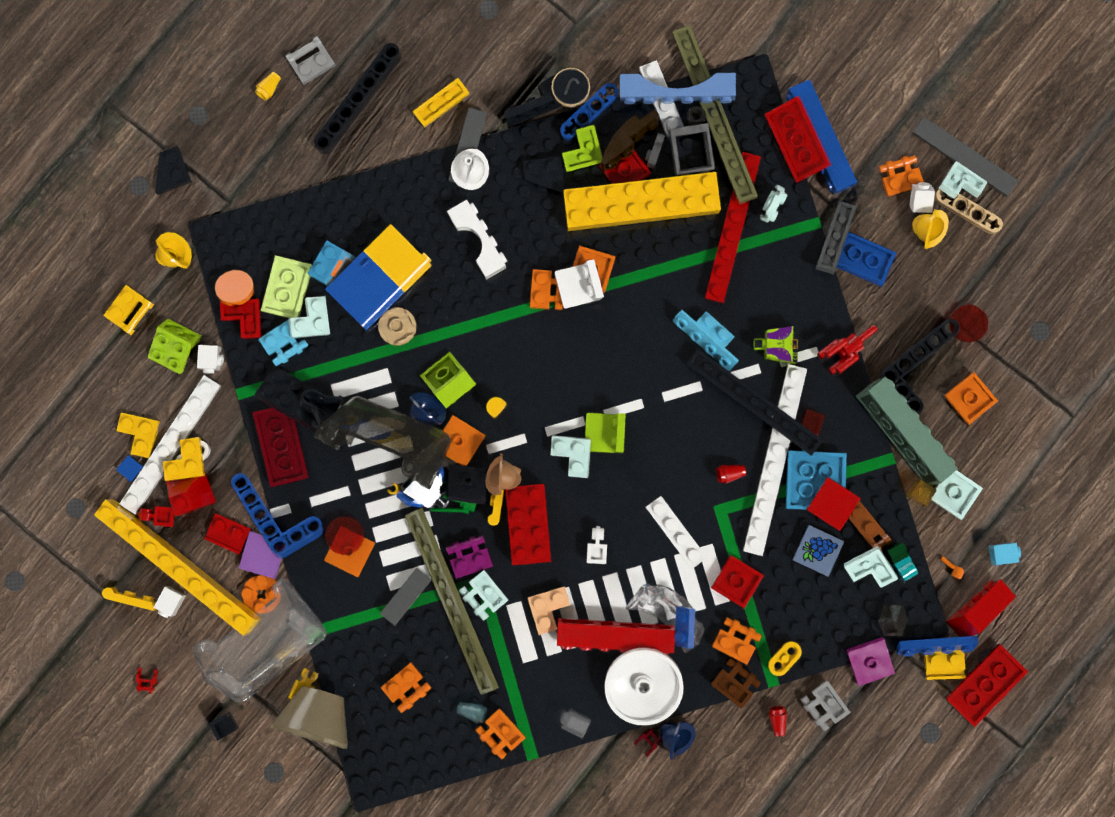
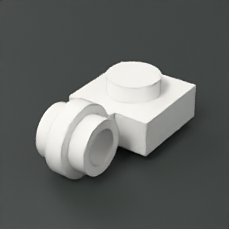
M596 526V528H592V539L596 540V543H588L587 563L606 564L607 544H599L600 540H604V528Z

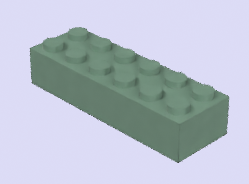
M883 377L873 381L855 395L925 486L941 484L958 469L953 458L944 452L942 444L933 438L931 430L922 424L917 412L908 406L906 398L897 392L895 384L890 379Z

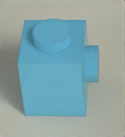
M1017 543L989 545L991 565L1020 562L1021 550Z

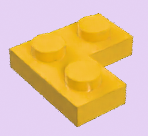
M121 413L116 431L135 435L130 454L150 458L160 421Z
M199 437L180 440L182 459L163 461L165 481L205 476L201 438Z

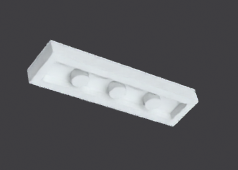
M657 60L639 67L641 76L646 80L668 88ZM655 101L653 103L667 138H669L668 130L684 127L675 103L664 104L662 101Z
M662 496L646 507L691 569L707 558Z

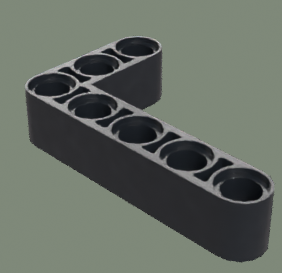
M948 319L940 323L879 374V379L883 378L887 371L893 374L892 382L895 384V389L897 390L899 386L905 388L906 393L904 397L907 400L908 406L911 401H915L918 404L917 414L922 412L923 402L903 377L959 332L960 327L956 320ZM947 323L953 325L954 330L952 333L945 331ZM932 335H935L939 340L936 346L930 343ZM917 347L923 350L924 354L921 358L915 355L914 351ZM902 359H905L909 364L906 370L901 369L899 366Z

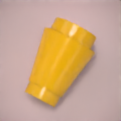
M271 72L256 85L255 93L261 99L267 101L268 98L272 97L281 80L280 76L275 72Z

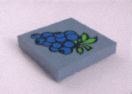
M808 525L792 560L828 577L844 541Z

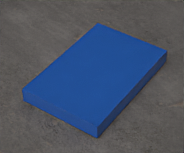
M848 232L836 268L882 287L896 252Z

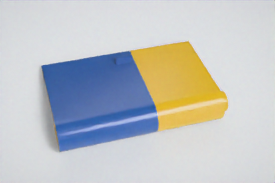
M390 224L325 290L367 331L432 266L430 264L432 260L424 252L420 254Z

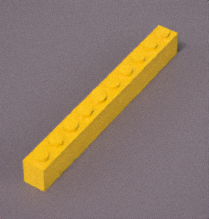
M106 499L94 514V516L243 636L249 634L260 621V616L126 508L121 506L116 500Z

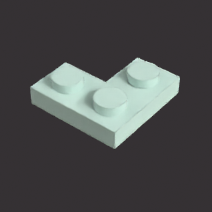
M956 161L939 186V189L953 199L956 198L962 188L978 198L985 188L987 181Z
M325 296L305 298L307 317L288 319L291 338L329 335L330 329Z
M553 435L551 455L569 457L568 476L588 478L591 439Z
M878 546L844 563V568L854 582L870 573L881 588L898 579L897 574Z

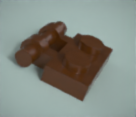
M730 658L726 663L731 668L730 672L727 673L721 669L710 684L742 709L754 694L748 687L752 684L755 688H758L761 682L756 678L755 674L746 671L740 662H735ZM737 673L745 679L743 684L734 678Z

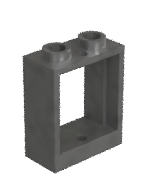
M708 123L668 130L675 176L691 175V173L699 172V174L710 173V170L715 169ZM702 133L707 166L680 170L676 137Z

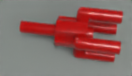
M872 325L859 336L852 333L847 338L835 339L818 352L817 355L820 359H823L825 357L830 358L837 353L842 359L831 366L828 371L831 375L836 372L841 374L859 359L857 353L864 349L863 341L873 335L878 329L875 325Z

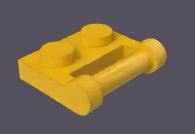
M125 285L103 316L132 335L135 332L134 328L154 304ZM141 302L142 306L136 312V314L128 323V325L125 324L124 322L127 320L129 315L132 313V311L135 309L138 303Z

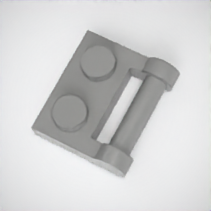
M318 36L312 38L313 41L292 54L288 53L285 55L303 85L336 66ZM318 47L319 52L297 65L295 60Z

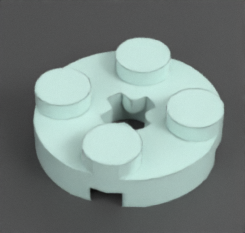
M776 185L777 191H771L762 209L766 212L764 216L760 215V220L767 223L775 221L778 215L776 210L779 204L782 205L787 197V194L784 192L785 188Z

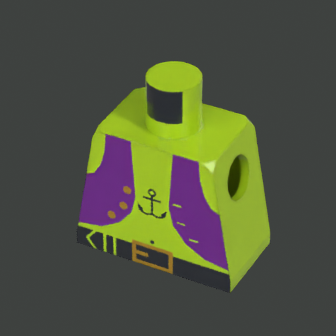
M798 326L766 330L764 339L754 338V350H764V359L796 364L798 361Z

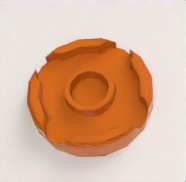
M240 270L224 273L219 277L215 285L218 299L228 306L244 304L252 297L254 292L252 278Z

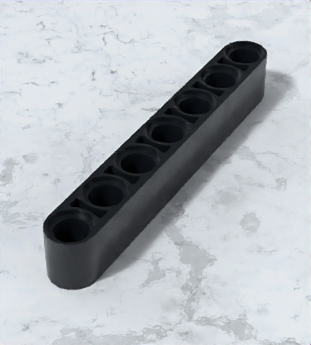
M388 43L382 48L316 135L314 144L321 154H329L335 148L400 62L401 54L396 44ZM390 51L397 52L394 57L387 56ZM378 66H384L385 70L383 72H377L376 68ZM367 81L374 82L371 87H365ZM360 95L363 97L360 102L353 101L355 96ZM344 111H351L349 117H342ZM333 126H340L339 131L331 132ZM327 140L328 145L326 147H319L321 141Z

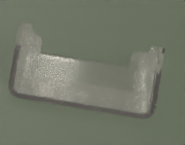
M284 577L278 580L272 587V592L276 597L256 612L261 619L249 634L243 636L234 629L218 643L211 639H206L192 648L204 681L235 702H243L250 698L324 640L327 635L323 624L291 583Z

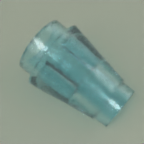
M459 703L457 714L475 723H483L485 720L487 708L483 707V704Z

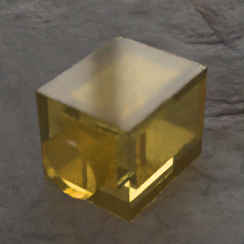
M915 480L906 497L921 507H926L937 490L922 480Z

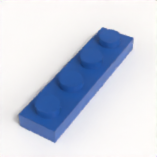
M977 636L899 641L896 650L897 655L903 654L905 657L913 656L915 653L932 655L935 652L949 654L955 650L971 652L978 645Z

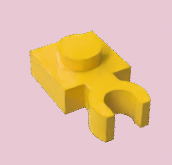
M304 668L301 673L302 680L296 679L288 698L292 699L302 686L315 689L311 684L318 678V673L313 671L311 677H308L309 670Z

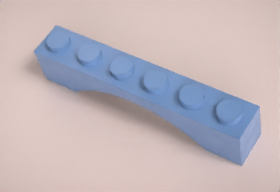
M716 73L698 85L679 89L656 85L646 80L640 74H620V102L625 104H635V101H643L644 104H653L655 101H662L664 104H672L674 101H681L684 104H690L693 101H701V103L705 104L712 103V101L731 103V100H735L736 73Z

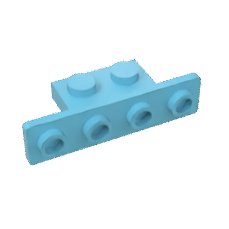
M683 310L672 320L726 370L730 371L738 363L739 360L725 348L735 336L707 311L697 322Z

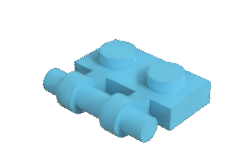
M289 320L259 338L260 343L269 356L275 352L277 353L278 357L272 360L275 366L286 363L290 357L296 353L300 354L303 352L302 349L309 346L305 339L298 343L297 338H291ZM291 343L293 347L283 352L282 348Z

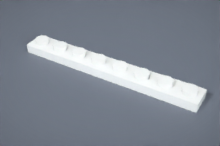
M205 375L202 377L119 503L121 506L135 515L138 514L140 508H142L164 474L163 461L174 459L181 448L180 440L188 438L221 385Z

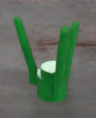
M455 501L459 502V507L463 508H430V511L463 512L469 514V511H475L476 503Z

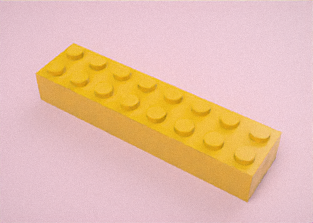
M716 172L563 190L568 231L719 214L721 211Z

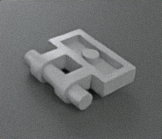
M827 680L811 691L815 697L813 700L810 701L807 695L800 699L804 704L803 708L806 712H810L815 719L814 723L820 726L823 731L829 728V725L826 723L829 718L836 724L851 713ZM819 704L825 710V713L822 715L815 708Z

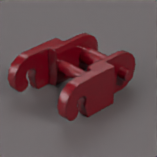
M653 727L651 729L648 728V732L646 734L643 732L633 743L636 745L638 741L645 739L652 746L645 754L646 757L658 747L656 745L658 742H662V736L658 737L653 732ZM649 734L656 740L654 743L647 738Z

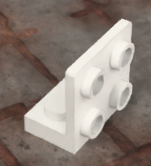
M594 259L586 261L582 265L555 271L554 274L564 309L598 301L604 297Z

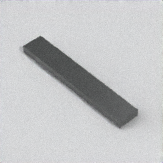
M925 117L921 119L912 133L953 162H959L987 181L989 186L1005 197L1009 195L1018 181Z

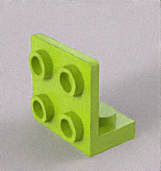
M168 318L157 327L148 358L178 374H182L191 349L200 342L202 335Z
M626 413L586 414L585 438L591 439L590 452L624 453Z

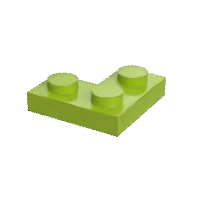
M594 125L575 130L580 149L562 153L566 172L602 162V154Z

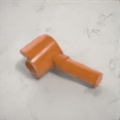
M943 556L940 560L953 569L951 576L961 579L964 570L959 566H955Z

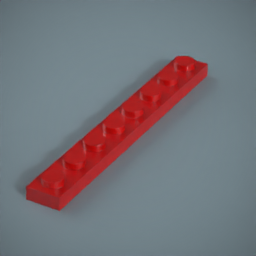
M742 152L743 160L754 185L761 156ZM732 190L705 299L722 304L726 296L750 202L747 201L739 204L734 190Z

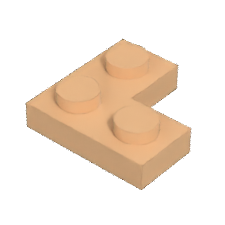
M565 586L528 597L538 634L541 635L557 630L552 611L570 605Z

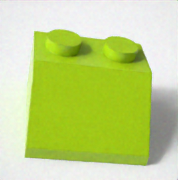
M450 352L420 375L445 408L449 407L476 385Z

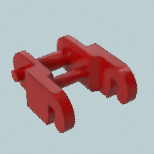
M138 667L139 672L136 675V683H138V686H136L137 692L140 693L141 690H145L152 694L155 691L154 685L157 684L158 669H154L155 675H153L152 680L141 677L142 667ZM142 682H150V687L142 686Z

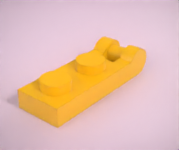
M501 490V495H491L490 505L493 506V513L488 517L490 525H497L500 522L504 490Z
M107 587L102 591V596L105 599L152 611L157 610L153 608L157 602L154 601V597L143 595V598L137 597L136 593L131 591L121 593L116 587Z

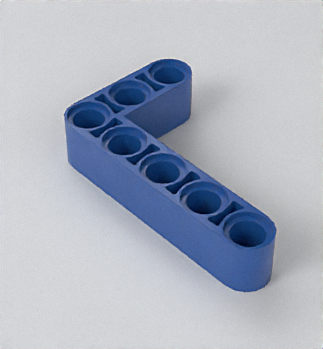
M242 473L233 476L231 484L275 557L285 558L322 535L323 526L321 520L314 516L305 519L282 533L248 477ZM240 481L246 482L245 486L241 488L237 487V484ZM249 497H255L253 503H246ZM258 513H265L262 519H256ZM312 524L319 525L315 531L309 530V527ZM273 528L275 532L272 535H266V530ZM295 534L302 535L298 541H293L292 537ZM279 544L285 545L282 551H276V546Z

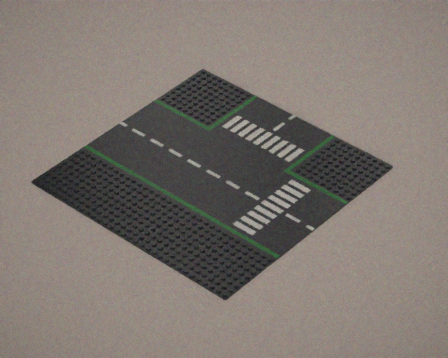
M767 54L708 70L710 77L716 73H736L735 100H731V103L721 104L741 155L742 152L761 156L754 183L758 196L749 202L723 304L707 300L705 295L733 187L711 132L710 139L715 169L710 170V173L716 172L721 206L719 214L568 231L564 195L555 190L526 182L523 161L561 156L565 190L611 184L599 168V164L566 172L562 153L580 149L577 136L573 140H565L560 134V128L578 109L481 137L478 150L488 160L489 174L486 182L478 189H464L456 183L449 181L451 165L458 148V144L189 223L271 516L282 533L312 516L319 518L323 526V533L320 537L285 557L284 562L315 671L318 673L320 688L322 691L344 698L348 747L347 749L338 748L354 808L357 812L645 726L632 724L621 719L614 713L606 699L605 678L607 671L615 659L623 653L611 649L609 652H603L597 648H591L588 651L581 650L580 647H572V649L560 648V646H557L558 618L675 626L676 607L694 608V648H683L674 645V653H669L668 655L678 666L683 680L682 699L677 709L668 718L730 700L710 684L721 669L727 673L730 672L731 668L726 665L730 658L735 662H740L742 667L749 673L752 672L756 675V678L761 682L760 686L755 688L751 684L748 687L752 693L850 664L847 649L881 637L885 639L888 652L896 650L899 641L933 639L948 633L945 618L888 437L855 396L871 383L861 351L857 353L859 359L841 374L836 372L833 375L829 373L828 369L842 358L837 353L830 358L825 357L823 359H820L817 355L818 352L835 339L847 338L852 333L855 334L836 271L833 275L816 269L825 242V236L807 178L796 183L765 116V113L783 104ZM689 76L666 83L668 88L692 87ZM619 96L588 125L595 126L602 158L608 144L617 131L634 115L641 120L655 109L653 104H644L643 101H635V104H625L620 102ZM674 101L684 127L707 123L699 101H693L690 104ZM600 102L591 105V108L594 110H599L602 107ZM582 113L577 116V120L580 123H585L588 117ZM574 120L571 121V122H573V126H572L570 129H568L567 127L565 128V134H566V135H567L568 133L571 134V135L573 134V133H572V129H573L575 126H577V125L574 123ZM660 120L659 125L654 130L647 131L638 142L634 141V150L647 166L648 161L645 158L648 149H653L658 133L665 135L654 169L648 168L652 175L645 180L677 177L674 172L670 138L666 137ZM702 133L676 137L680 170L707 166ZM776 185L785 188L784 192L787 194V197L782 205L779 204L776 210L778 215L775 221L767 223L760 220V215L764 216L766 212L762 209L771 191H777ZM465 200L469 204H474L478 211L476 214L479 221L483 219L488 228L485 230L489 237L493 236L497 243L496 250L498 253L502 252L507 260L505 263L506 269L487 280L476 262L482 251L480 238L471 231H457L447 213L448 210ZM391 224L420 254L424 252L432 260L430 262L432 266L389 308L399 307L408 310L415 318L417 324L416 333L407 344L397 346L387 343L380 336L378 330L380 318L366 331L325 290L326 285L310 277L305 298L325 296L330 334L297 338L298 343L305 339L309 346L302 349L303 352L300 354L296 353L288 359L289 361L284 364L281 363L277 367L325 395H341L343 400L340 409L322 435L296 422L309 478L271 488L252 412L272 408L256 399L254 394L275 367L272 360L278 357L275 352L269 356L260 343L259 338L242 339L240 320L221 321L220 300L215 291L216 281L221 275L232 270H240L247 273L252 278L254 284V292L250 299H259L261 310L275 255L313 265L326 241H329L357 258ZM579 245L616 256L605 294L603 293L604 297L601 300L566 309L562 308V310H555L554 302L549 303V310L530 308L533 269L552 271L551 278L556 279L555 271L573 267ZM551 285L550 295L552 296L556 295L555 285ZM305 298L300 317H307ZM681 310L687 313L695 322L707 311L735 336L725 347L739 360L729 372L777 407L788 363L764 359V350H754L753 348L754 338L764 339L766 330L798 326V361L796 364L789 365L806 368L807 372L795 420L823 440L815 452L847 453L845 488L861 498L860 502L893 541L889 546L886 545L882 548V553L897 574V580L882 588L871 573L855 582L852 580L844 568V563L872 548L849 519H847L842 529L838 531L807 510L785 509L787 456L763 556L743 551L772 427L686 365L697 349L714 361L716 360L672 321ZM260 311L261 336L266 335L290 318ZM289 343L282 350L285 352L293 346ZM450 352L476 385L449 407L445 408L446 419L441 425L434 422L428 427L416 429L410 419V409L413 402L409 397L418 392L428 393L436 397L420 375ZM499 397L506 402L507 406L496 418H493L488 413L486 406L491 398ZM587 413H626L624 453L590 452L588 478L568 476L569 457L551 455L553 435L585 438ZM453 415L486 435L467 466L484 468L487 475L491 463L502 453L503 460L521 469V482L518 486L544 484L551 562L512 565L506 490H504L500 522L497 525H490L488 522V517L493 513V506L490 505L492 494L487 488L485 505L476 504L475 511H469V514L463 512L430 511V508H439L435 503L429 508L421 507L499 687L482 695L433 581L428 584L396 626L380 614L416 568L431 579L405 515L420 508L407 506L396 497L397 495L389 494L387 489L394 492L396 487L391 483L401 486L425 461L421 457V453L424 457L430 455L427 448L431 449L433 457L443 466L447 481L448 464H459L432 447ZM790 441L788 451H803ZM721 465H744L746 476H742L727 484L719 483L716 469L720 468ZM660 496H662L707 557L693 569L690 568L646 508ZM448 500L442 508L463 507H459V502ZM312 524L309 530L315 531L319 525ZM808 525L844 541L828 577L792 560ZM341 526L375 542L359 577L324 561ZM596 526L604 528V540H600L599 544H607L606 564L587 563L588 543H596V540L592 539V528H596ZM295 534L292 537V540L298 541L301 539L302 535ZM482 535L485 543L479 544V549H488L493 567L484 570L508 598V601L494 613L487 607L485 612L489 617L484 621L479 615L476 616L474 614V609L468 602L465 603L462 599L463 596L459 592L464 586L469 592L474 589L469 582L483 570L456 579L450 560L457 558L456 553L448 555L446 547L453 545L454 542L458 541L461 543L470 540L469 537H479ZM879 535L873 538L876 543L881 540ZM899 542L904 543L906 551L918 571L917 575L905 582L900 578L884 552ZM472 547L462 550L463 556L474 552ZM730 555L764 575L745 608L711 589ZM565 586L570 605L552 611L557 630L539 635L528 597ZM478 593L473 596L480 606L484 603ZM727 617L740 621L741 625L747 628L751 627L756 630L755 632L762 635L759 642L751 639L749 644L756 648L747 665L712 647L720 629L728 632L730 627L724 624ZM738 631L733 635L741 640L745 637L744 634ZM789 641L797 643L802 650L800 658L784 675L776 676L772 674L768 668L769 660L784 643ZM792 647L787 650L788 654L791 655L794 653V649ZM412 662L423 675V678L418 683L422 686L428 682L432 688L426 692L427 695L425 697H420L414 702L412 708L406 709L401 713L397 709L402 703L400 698L392 702L381 687ZM780 662L775 663V669H779L781 667ZM738 673L734 677L741 684L745 681ZM412 686L404 694L409 697L416 690ZM499 708L526 736L512 751L507 746L502 748L507 754L502 760L497 754L494 755L491 752L490 746L485 741L482 742L479 738L480 735L475 731L480 725L485 730L489 729L490 727L485 721ZM495 732L490 735L497 744L502 741Z

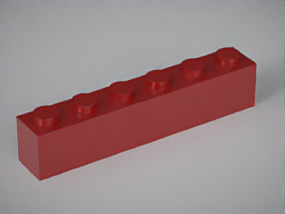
M558 618L557 646H560L562 649L580 647L581 650L586 651L591 650V648H597L603 652H609L611 649L622 653L636 648H652L669 655V653H674L676 630L674 625Z

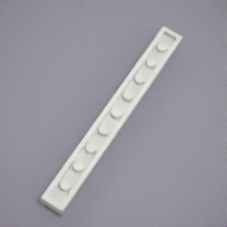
M788 364L778 408L795 419L807 369ZM773 428L743 548L744 552L763 556L790 440Z

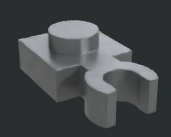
M658 133L653 149H648L645 158L648 161V168L654 169L665 135Z

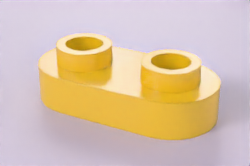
M793 641L784 643L769 660V671L776 676L784 675L800 658L802 653L801 647ZM792 647L794 653L789 655L787 650ZM776 662L781 663V667L779 669H775L774 667Z

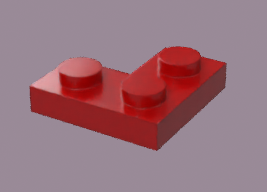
M249 299L244 304H232L233 306H228L220 301L221 321L240 320L242 339L262 337L259 299Z

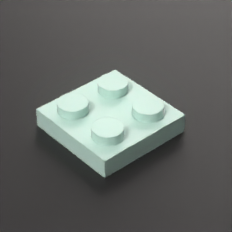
M956 470L941 484L936 485L928 499L959 520H962L983 488Z

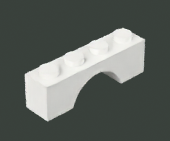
M465 200L448 210L447 213L457 231H471L480 238L482 251L476 262L486 280L506 269L505 263L507 260L502 252L498 253L496 250L497 243L493 236L489 237L485 230L488 228L483 219L479 221L476 214L478 211L474 204H469Z

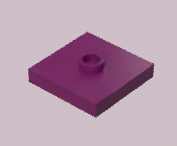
M883 637L846 650L858 686L895 674Z

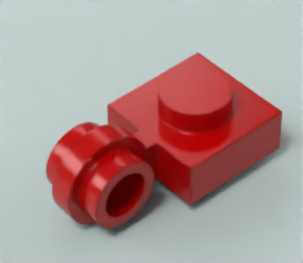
M155 506L154 513H152V509L140 508V512H138L139 520L151 521L152 517L154 518L153 525L174 527L175 514L172 507Z

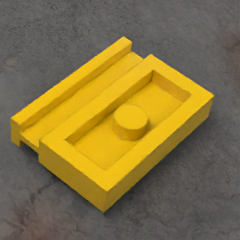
M955 650L949 654L935 652L932 655H924L926 680L966 678L965 654L961 650Z

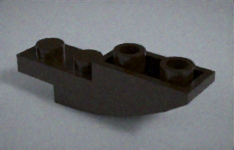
M655 109L641 120L634 115L617 131L608 144L601 164L604 172L615 168L623 158L630 157L634 150V141L638 142L647 131H652L659 125V114Z

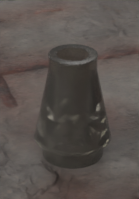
M694 106L688 110L687 119L691 126L699 125L705 121L706 113L703 108Z

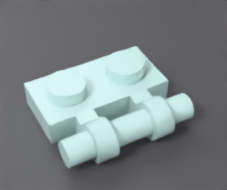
M485 570L469 582L474 589L469 592L464 586L459 590L465 603L468 602L474 609V614L476 616L479 615L483 621L489 617L485 612L487 607L494 613L508 601V598ZM477 593L484 601L481 606L473 597Z

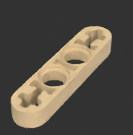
M938 189L935 192L934 199L939 205L986 233L995 234L1002 229L1003 222L998 216L961 194H958L951 205H949L948 203L951 200L947 198L941 199L940 193H943L942 190ZM957 201L964 202L965 209L962 211L956 209L955 203ZM974 210H977L981 213L980 220H974L972 218V212ZM987 216L988 218L986 219V221L988 222L982 224L981 222H983ZM992 221H995V222H996V223H995V226H996V227L993 228V229H991V228H990V227H991V224H990V223H991Z

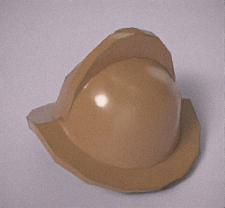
M500 453V456L494 459L487 471L486 488L493 495H501V490L517 487L521 482V469L503 460V454Z

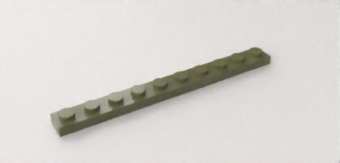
M688 25L672 31L692 86L711 78L691 26ZM699 101L738 203L742 204L757 198L758 195L720 101H712V103L707 104Z
M423 508L405 515L480 694L482 695L499 688Z

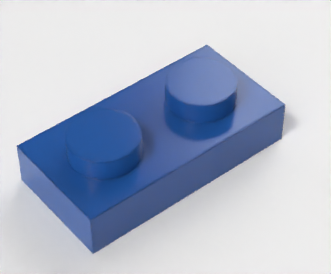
M678 606L676 607L675 646L694 648L695 609Z

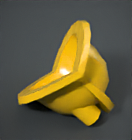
M934 209L932 215L921 214L914 218L912 222L913 230L918 238L925 243V249L934 247L941 242L946 235L949 220L944 211Z
M167 232L161 234L156 240L158 248L155 257L158 263L167 267L176 268L179 266L184 269L188 268L192 259L188 242L176 233Z

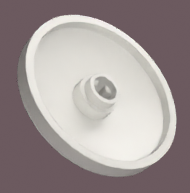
M652 648L629 650L616 658L607 671L605 678L607 702L616 715L629 723L636 725L659 723L668 718L680 704L683 695L681 672L676 663L659 650Z

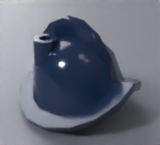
M418 392L409 397L413 402L410 409V419L416 429L428 427L434 422L441 425L446 419L444 405L433 395Z
M669 721L661 726L660 734L663 746L670 752V760H674L676 756L684 753L694 742L696 730L691 723L679 722L676 724Z

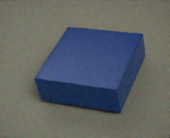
M128 455L116 470L130 482H133L144 466L131 455Z

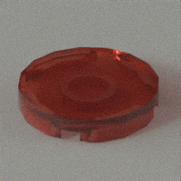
M975 305L960 306L950 317V319L956 320L959 324V332L954 337L961 342L971 343L978 341L988 330L987 315ZM949 323L950 331L952 333L954 328L953 325Z
M347 516L336 518L327 527L325 533L327 545L333 552L341 555H349L358 551L364 541V530L361 524L354 518Z

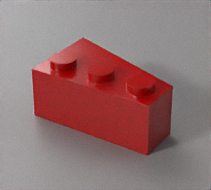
M1002 579L987 582L981 592L976 593L967 604L946 621L958 637L980 634L1016 598Z

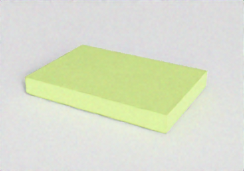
M275 255L260 311L286 318L300 317L310 280L308 272L312 264Z

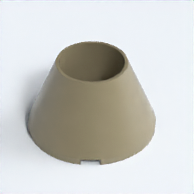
M302 686L270 727L342 749H347L348 747L344 698L322 690Z

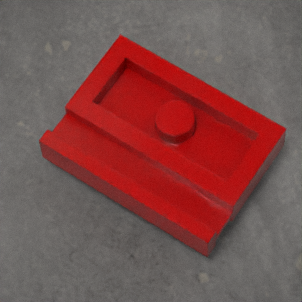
M215 513L204 539L234 553L241 554L249 532L252 529Z

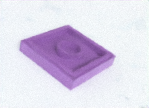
M250 531L239 569L276 579L282 558H277L273 555L261 534ZM279 544L275 550L282 551L285 545Z

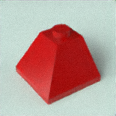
M205 469V476L167 481L168 496L175 516H183L216 503Z

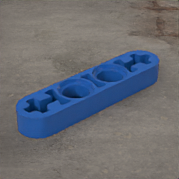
M607 83L562 124L560 128L562 138L568 141L573 140L577 136L575 131L577 126L584 128L593 122L617 99L618 87L613 83ZM606 89H608V90H612V89H613V90H614V91H613V95H614V96L608 95V96L605 98V101H606L607 103H605L604 100H603V97H604V96L606 95V93H607ZM599 101L602 107L599 110H594L591 108V103ZM579 114H586L588 120L585 123H580L577 120ZM574 120V123H575L577 126H575V127L572 129V133H573V134L571 135V134L568 133V134L566 135V134H565V128L567 127L568 129H570V128L573 126V122H571V121Z

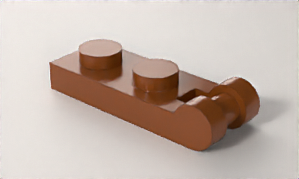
M859 500L848 519L872 549L878 546L882 551L884 546H889L893 541ZM879 535L881 540L876 543L873 538Z

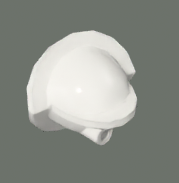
M478 149L461 151L454 158L451 165L453 180L464 189L474 190L480 188L486 182L489 174L488 160L485 155Z

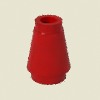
M721 465L720 468L716 469L717 479L719 483L727 484L742 476H746V468L744 465Z
M773 706L770 708L768 715L774 736L786 735L787 711H785L784 706Z

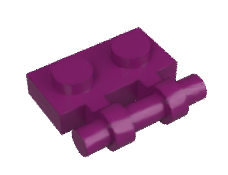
M483 535L479 537L472 536L469 537L470 540L461 543L457 541L453 545L446 547L448 555L452 553L457 555V558L450 560L456 579L493 567L488 549L480 550L478 546L485 543ZM470 547L473 548V553L463 556L462 550Z

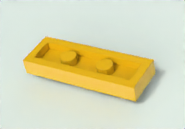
M457 78L416 108L413 114L425 128L470 95V93L459 78Z

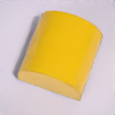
M494 397L488 401L486 408L488 413L493 418H496L507 404L501 398Z

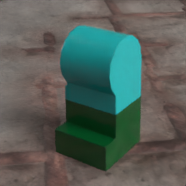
M899 542L884 552L900 578L905 582L917 575L918 571L911 561L904 543Z

